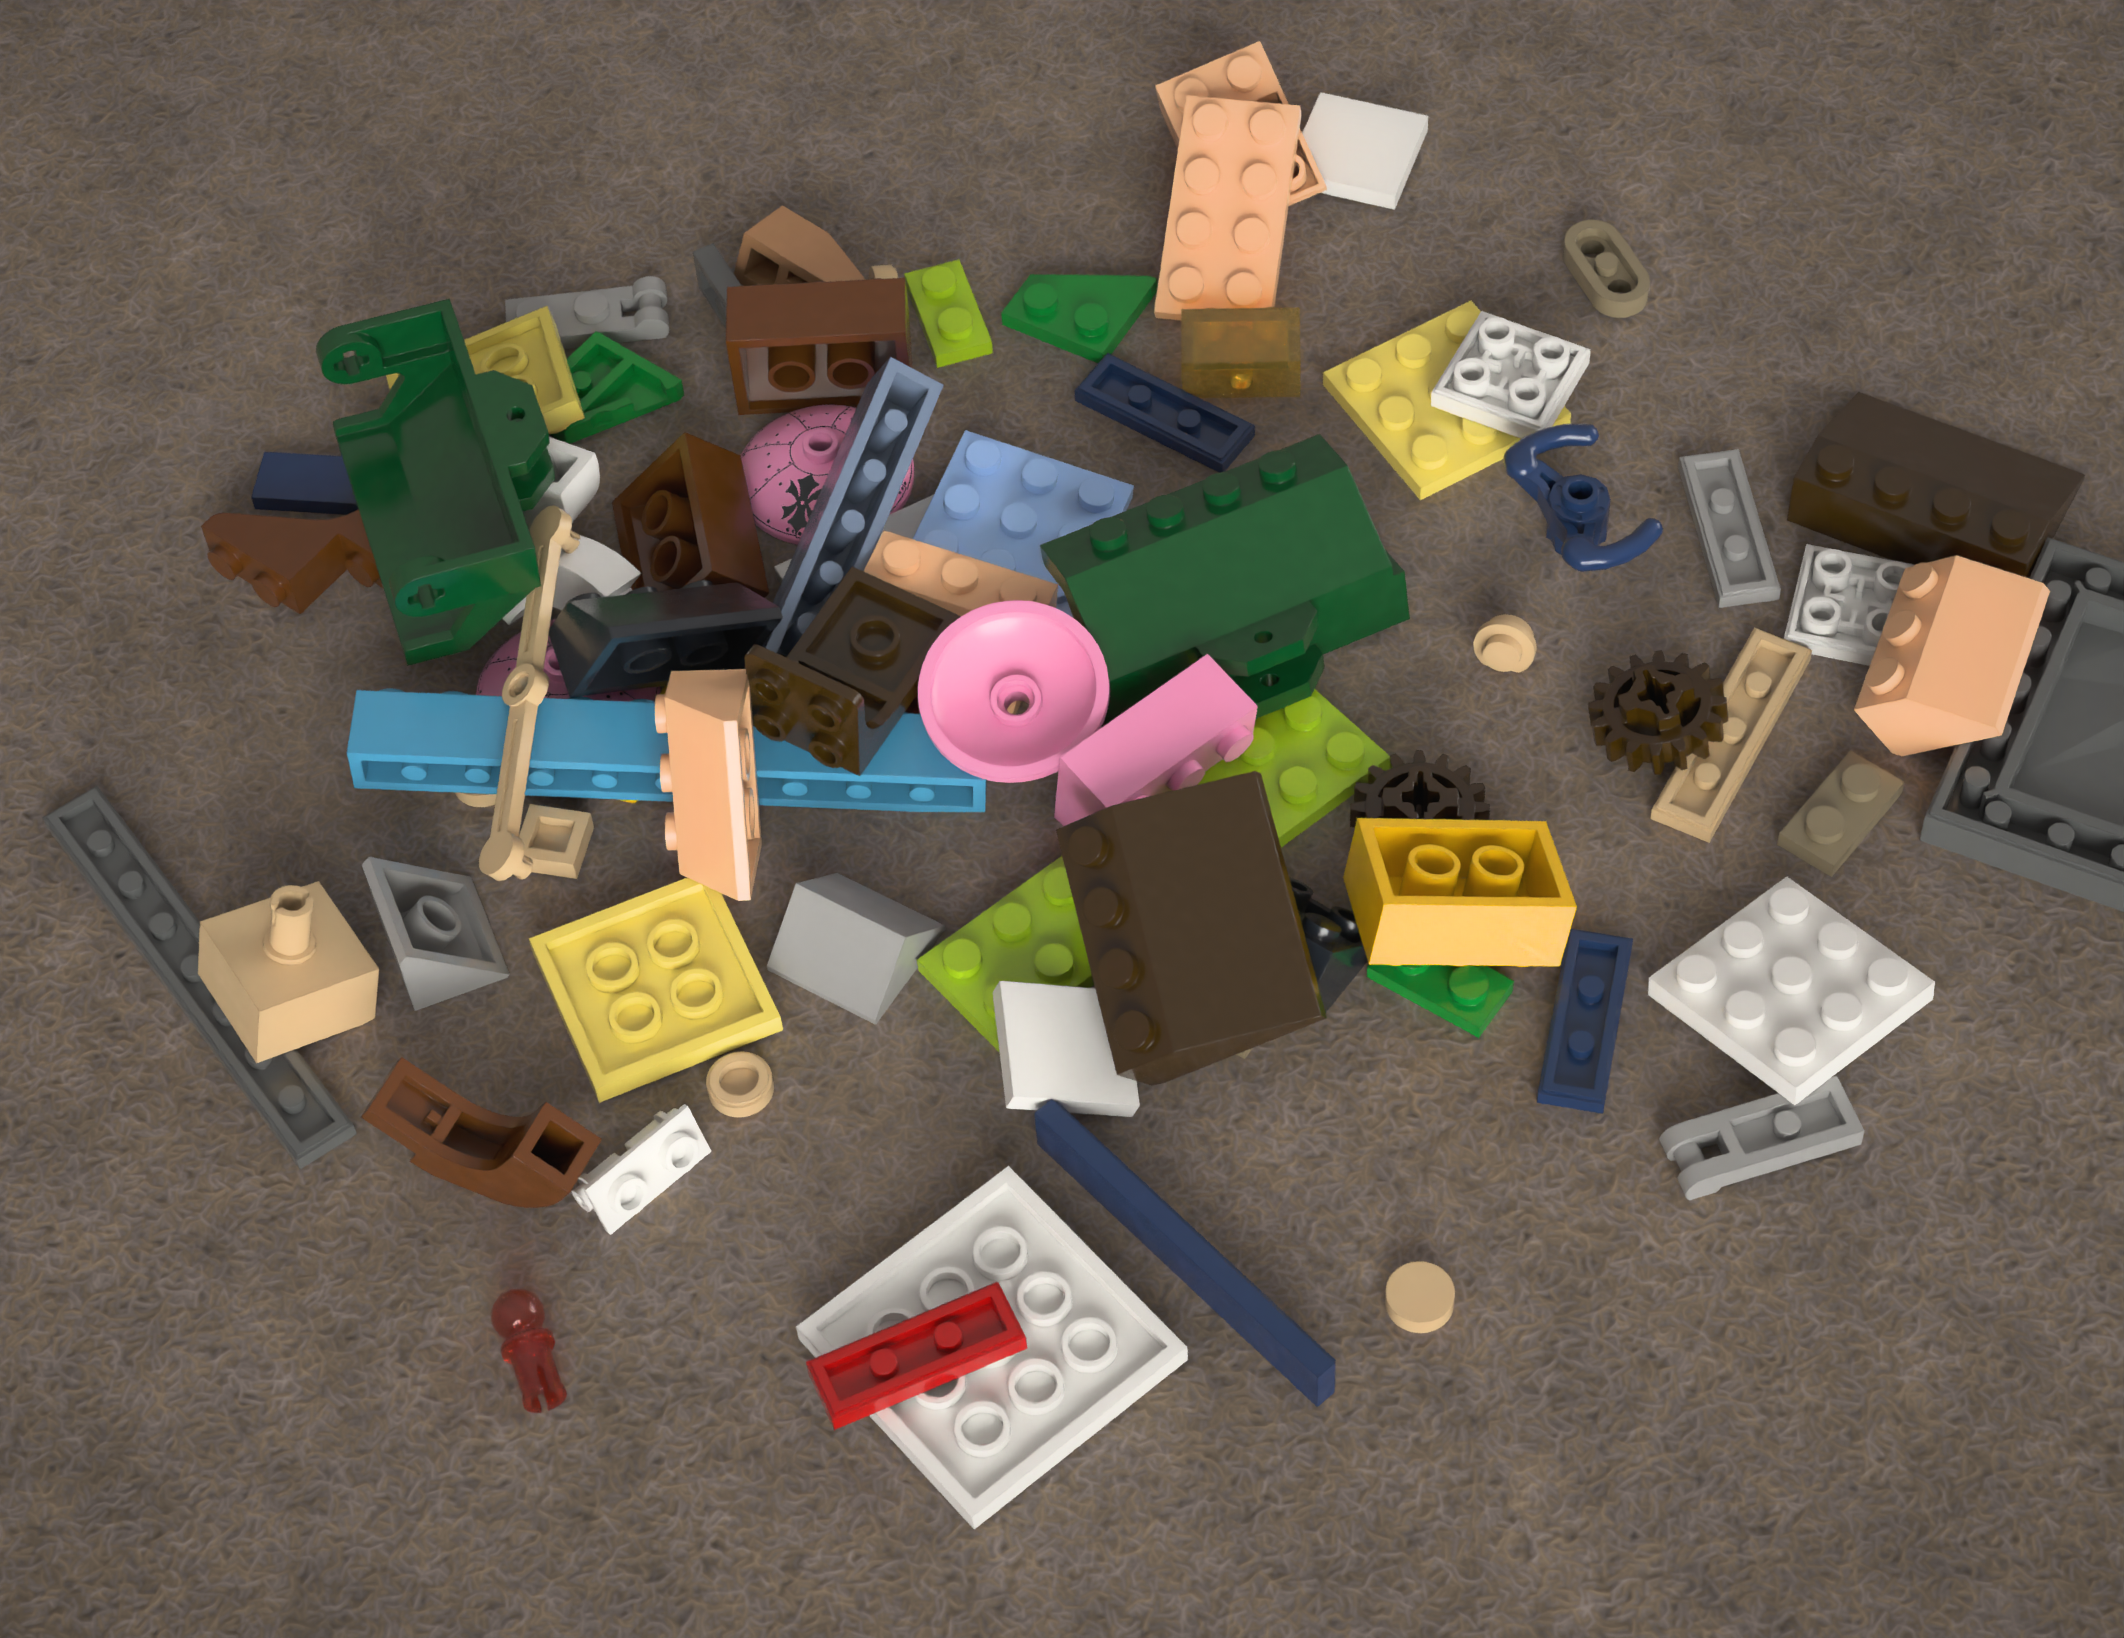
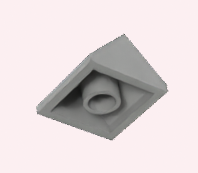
M368 857L363 862L362 868L377 913L414 1011L500 981L510 975L470 876L374 857Z
M834 873L795 884L767 964V970L876 1025L918 968L917 959L932 949L946 929L945 925L839 873Z

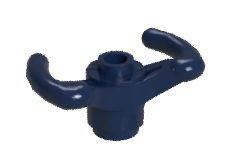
M1562 424L1543 428L1529 434L1507 449L1503 457L1505 470L1508 476L1514 479L1538 503L1547 521L1546 538L1552 541L1555 552L1562 555L1563 560L1570 567L1577 571L1585 572L1606 570L1625 564L1646 552L1663 533L1662 524L1655 518H1648L1631 534L1618 542L1599 546L1607 539L1611 502L1607 487L1598 479L1582 474L1563 477L1546 463L1536 459L1539 454L1549 450L1568 446H1591L1598 440V430L1592 424Z

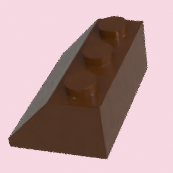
M873 278L869 280L815 281L810 283L756 284L752 286L727 287L726 346L738 415L790 413L798 409L818 405H844L857 408L867 383L890 357L912 368L910 317L905 278Z
M684 432L612 501L621 555L641 572L630 588L635 590L651 586L657 588L658 591L681 589L692 582L701 580L711 581L713 585L738 582L765 598L769 594V588L741 455Z

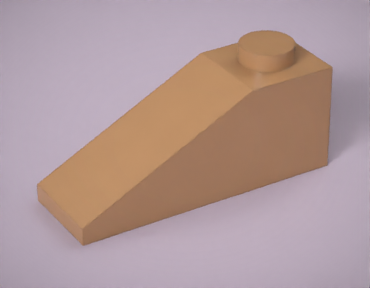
M783 205L744 233L733 273L739 283L744 286L810 283L815 281L866 280L828 232Z

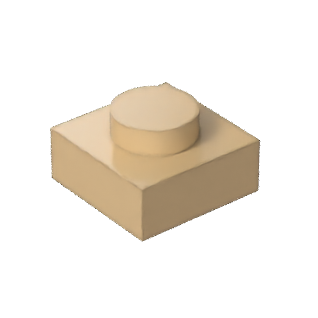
M530 804L519 838L524 843V856L533 860V864L530 865L533 867L531 872L577 879L594 829L591 813Z

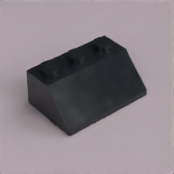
M701 580L692 582L681 589L658 591L655 587L647 586L619 596L601 597L598 593H586L576 596L565 604V607L549 629V637L569 697L572 698L667 686L671 671L744 669L745 655L753 645L762 646L781 622L783 616L777 605L738 582L713 585L711 581Z

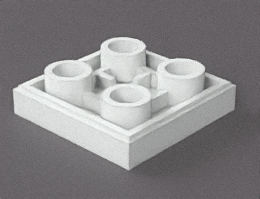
M1320 92L1302 134L1327 186V190L1321 193L1395 210L1428 131V116Z
M1481 311L1432 390L1431 406L1522 439L1538 430L1553 426L1589 365L1591 349Z
M1806 544L1784 639L1811 649L1813 655L1870 666L1905 568L1912 567L1914 564Z
M999 981L993 991V1001L1006 1108L1038 1110L1052 1099L1055 1102L1058 1101L1069 1113L1132 1117L1140 1106L1137 1081L1116 1074L1096 989Z

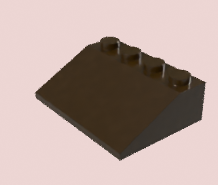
M1858 392L1818 434L1793 479L1787 521L1893 561L1916 565L1957 555L2030 578L2047 537L2054 538L2084 481L2085 474Z
M1252 771L1112 805L1056 829L1118 1076L1151 1086L1166 1083L1327 1019L1261 773Z

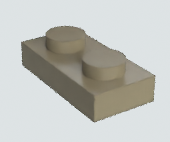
M1850 750L1779 833L1777 845L1832 877L1900 797L1905 782Z

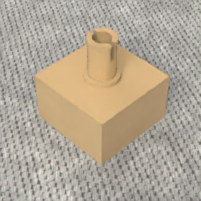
M319 881L303 887L295 885L282 886L275 890L270 898L200 921L198 975L256 1063L361 1026L375 1018L379 968Z

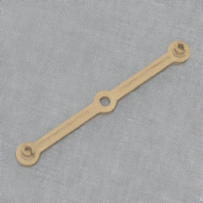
M554 505L543 509L535 517L529 530L535 546L541 586L535 588L526 596L516 668L509 674L502 689V699L505 704L510 706L491 835L481 850L479 857L481 872L497 881L506 880L512 875L519 879H525L533 869L530 866L533 864V860L524 856V843L519 838L537 709L543 701L549 686V678L543 669L560 553L562 549L565 553L570 554L580 544V541H578L580 535L571 531L572 518L570 514Z

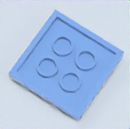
M965 430L913 539L1058 584L1043 563L1040 545L1092 525L1099 519L1112 517L1126 511L1133 497L1134 485ZM1058 584L1056 608L1073 617L1065 593Z

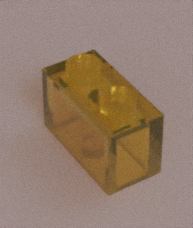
M1300 307L1181 309L1182 390L1198 398L1300 397Z

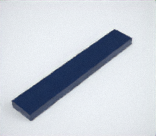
M1051 1099L1034 1113L1037 1144L1315 1406H1320L1335 1393L1336 1360L1058 1101L1055 1102Z

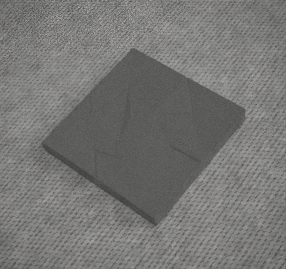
M2047 537L2029 579L2044 583L2050 590L2003 733L2001 736L1955 746L1926 812L1920 841L2124 912V562Z

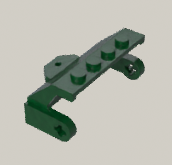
M446 299L335 327L326 332L316 345V354L322 373L326 379L333 383L354 384L390 374H399L379 409L336 419L333 421V428L407 666L469 650L531 591L541 586L535 546L523 512L534 509L555 479L554 467L547 446L550 444L548 429L532 385L495 370L475 374L451 301ZM354 351L353 356L344 358V353Z
M1320 434L1280 450L1270 451L1260 458L1225 472L1212 474L1205 480L1167 495L1157 496L1147 503L1112 517L1099 519L1092 525L1040 545L1043 563L1064 591L1073 618L1092 635L1104 656L1110 683V697L1102 727L1207 654L1258 706L1256 719L1311 697L1325 668L1324 654L1410 619L1405 571L1385 550L1348 465Z

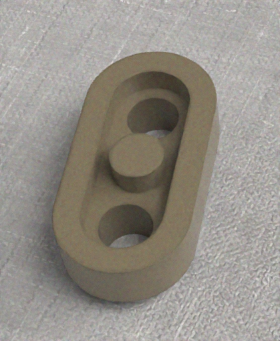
M1584 220L1571 226L1564 237L1563 261L1592 305L1602 314L1615 318L1630 317L1642 311L1648 302L1650 277L1621 233L1613 225L1601 220ZM1596 253L1598 255L1592 258L1587 257L1584 254Z

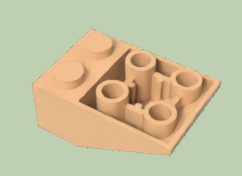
M1260 41L1155 86L1162 116L1177 149L1186 95L1289 104ZM1300 129L1289 206L1327 190V186Z

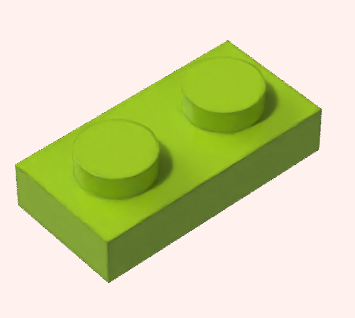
M959 259L904 273L908 294L937 368L993 353L992 340Z

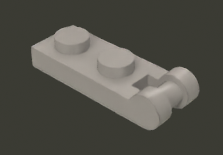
M654 276L642 277L636 280L633 286L505 300L506 322L548 306L556 323L563 349L580 347L595 331L617 343L666 338L669 334V316L662 309L667 304V287L663 280ZM637 311L634 316L623 317V312Z
M1834 1076L1796 1105L1779 1093L1678 1123L1665 1130L1659 1140L1667 1158L1670 1161L1676 1160L1681 1170L1677 1178L1686 1199L1692 1200L1716 1193L1721 1187L1861 1145L1864 1129L1838 1077ZM1717 1144L1722 1155L1705 1160L1701 1150L1704 1147Z

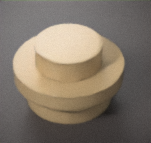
M1508 614L1495 616L1490 621L1484 623L1478 629L1473 644L1474 652L1483 665L1501 672L1513 671L1520 673L1526 670L1532 664L1537 649L1533 631L1527 622L1517 616Z

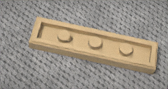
M1753 629L1723 682L1724 697L1727 698L1729 722L1723 723L1724 739L1722 742L1708 741L1710 756L1706 759L1697 757L1692 753L1687 756L1688 769L1681 771L1677 766L1675 767L1652 808V820L1710 843L1808 666L1812 655L1811 649L1760 629Z

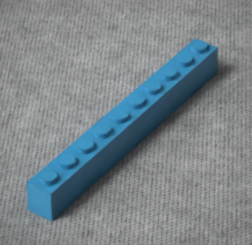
M386 688L379 691L356 690L347 747V757L354 788L497 794L510 706L504 703L502 696L468 695L459 691H447L438 694L404 692L394 688ZM583 696L568 699L544 698L537 709L525 796L673 802V792H662L660 758L661 754H669L668 733H657L655 701L648 699H636L630 702L593 700ZM904 712L861 776L841 767L831 768L817 761L811 753L786 741H773L762 735L753 726L759 805L904 812H985L987 780L961 770L946 759L928 736L921 714Z

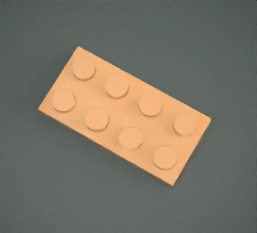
M1186 95L1154 308L1155 318L1271 330L1300 129V105Z

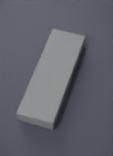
M1739 449L1679 457L1678 469L1718 607L1723 608L1779 600L1781 588Z

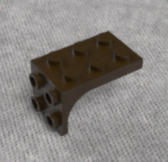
M852 566L787 657L760 645H753L745 655V668L751 693L753 726L762 735L773 741H786L811 753L817 761L831 768L841 767L861 776L918 694L920 671L931 646L939 635L961 616Z

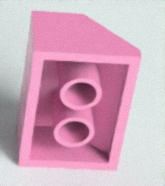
M1208 654L1060 756L1054 818L1063 826H1066L1112 805L1198 785L1206 770L1222 759L1225 762L1235 760L1251 745L1254 739L1253 731L1258 706Z

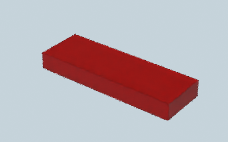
M997 1281L806 1361V1366L834 1430L1023 1351L1027 1349V1341Z

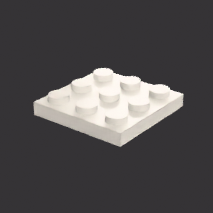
M1785 877L1650 976L1648 995L1792 1104L1796 1105L1932 1001L1935 981L1793 880Z

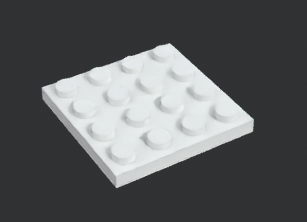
M1009 1166L796 1326L799 1340L815 1357H818L992 1283L999 1282L1026 1336L1027 1349L869 1415L973 1529H976L1188 1360L1187 1346Z

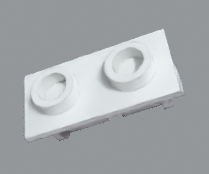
M684 1104L679 1109L673 1108L667 1114L663 1111L656 1113L651 1123L624 1144L627 1151L623 1155L618 1156L613 1153L590 1173H583L578 1178L579 1186L572 1191L573 1197L585 1211L595 1210L603 1227L610 1235L711 1152L687 1105Z

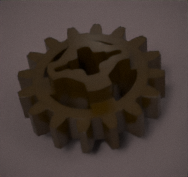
M1658 650L1655 651L1652 662L1643 663L1635 654L1630 656V669L1623 671L1615 666L1608 668L1610 684L1602 682L1594 684L1595 701L1588 702L1594 742L1596 746H1606L1607 759L1611 762L1627 756L1628 771L1635 772L1645 762L1652 764L1654 775H1661L1664 764L1672 761L1682 771L1688 769V755L1693 753L1697 757L1706 759L1710 756L1708 741L1722 742L1724 739L1723 723L1729 722L1727 698L1724 697L1723 682L1721 678L1711 679L1710 667L1705 662L1692 669L1689 668L1688 654L1681 653L1674 662H1666L1663 651Z
M1416 750L1413 762L1405 764L1395 753L1390 755L1389 770L1384 771L1382 768L1372 765L1368 768V783H1356L1354 787V803L1350 804V827L1355 828L1357 818L1418 819V812H1416L1417 804L1422 806L1424 819L1489 820L1490 804L1484 803V784H1470V767L1465 765L1454 772L1448 769L1449 755L1442 754L1433 764L1426 762L1423 750Z

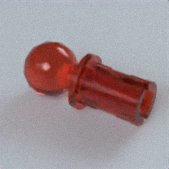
M510 1289L500 1294L490 1312L491 1323L498 1335L506 1339L502 1343L500 1351L503 1360L513 1366L525 1410L532 1413H541L542 1407L538 1395L543 1393L549 1411L561 1405L567 1397L565 1386L561 1382L551 1352L555 1345V1339L552 1331L542 1327L545 1320V1310L538 1296L526 1289Z

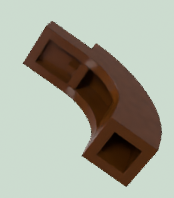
M403 1057L393 1065L361 1115L362 1119L414 1152L409 1161L429 1174L503 1204L524 1208L547 1207L565 1198L571 1192L602 1138L547 1102H544L532 1114L522 1117L502 1115L482 1108L458 1095Z

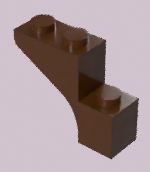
M359 510L342 517L327 520L223 512L211 516L201 525L210 551L207 557L215 570L229 580H234L239 576L249 582L257 595L270 606L278 607L282 603L301 614L346 570L356 581L366 587H372L374 584L382 587Z

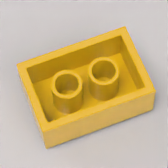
M1357 818L1343 880L1369 965L1560 966L1577 905L1546 821Z

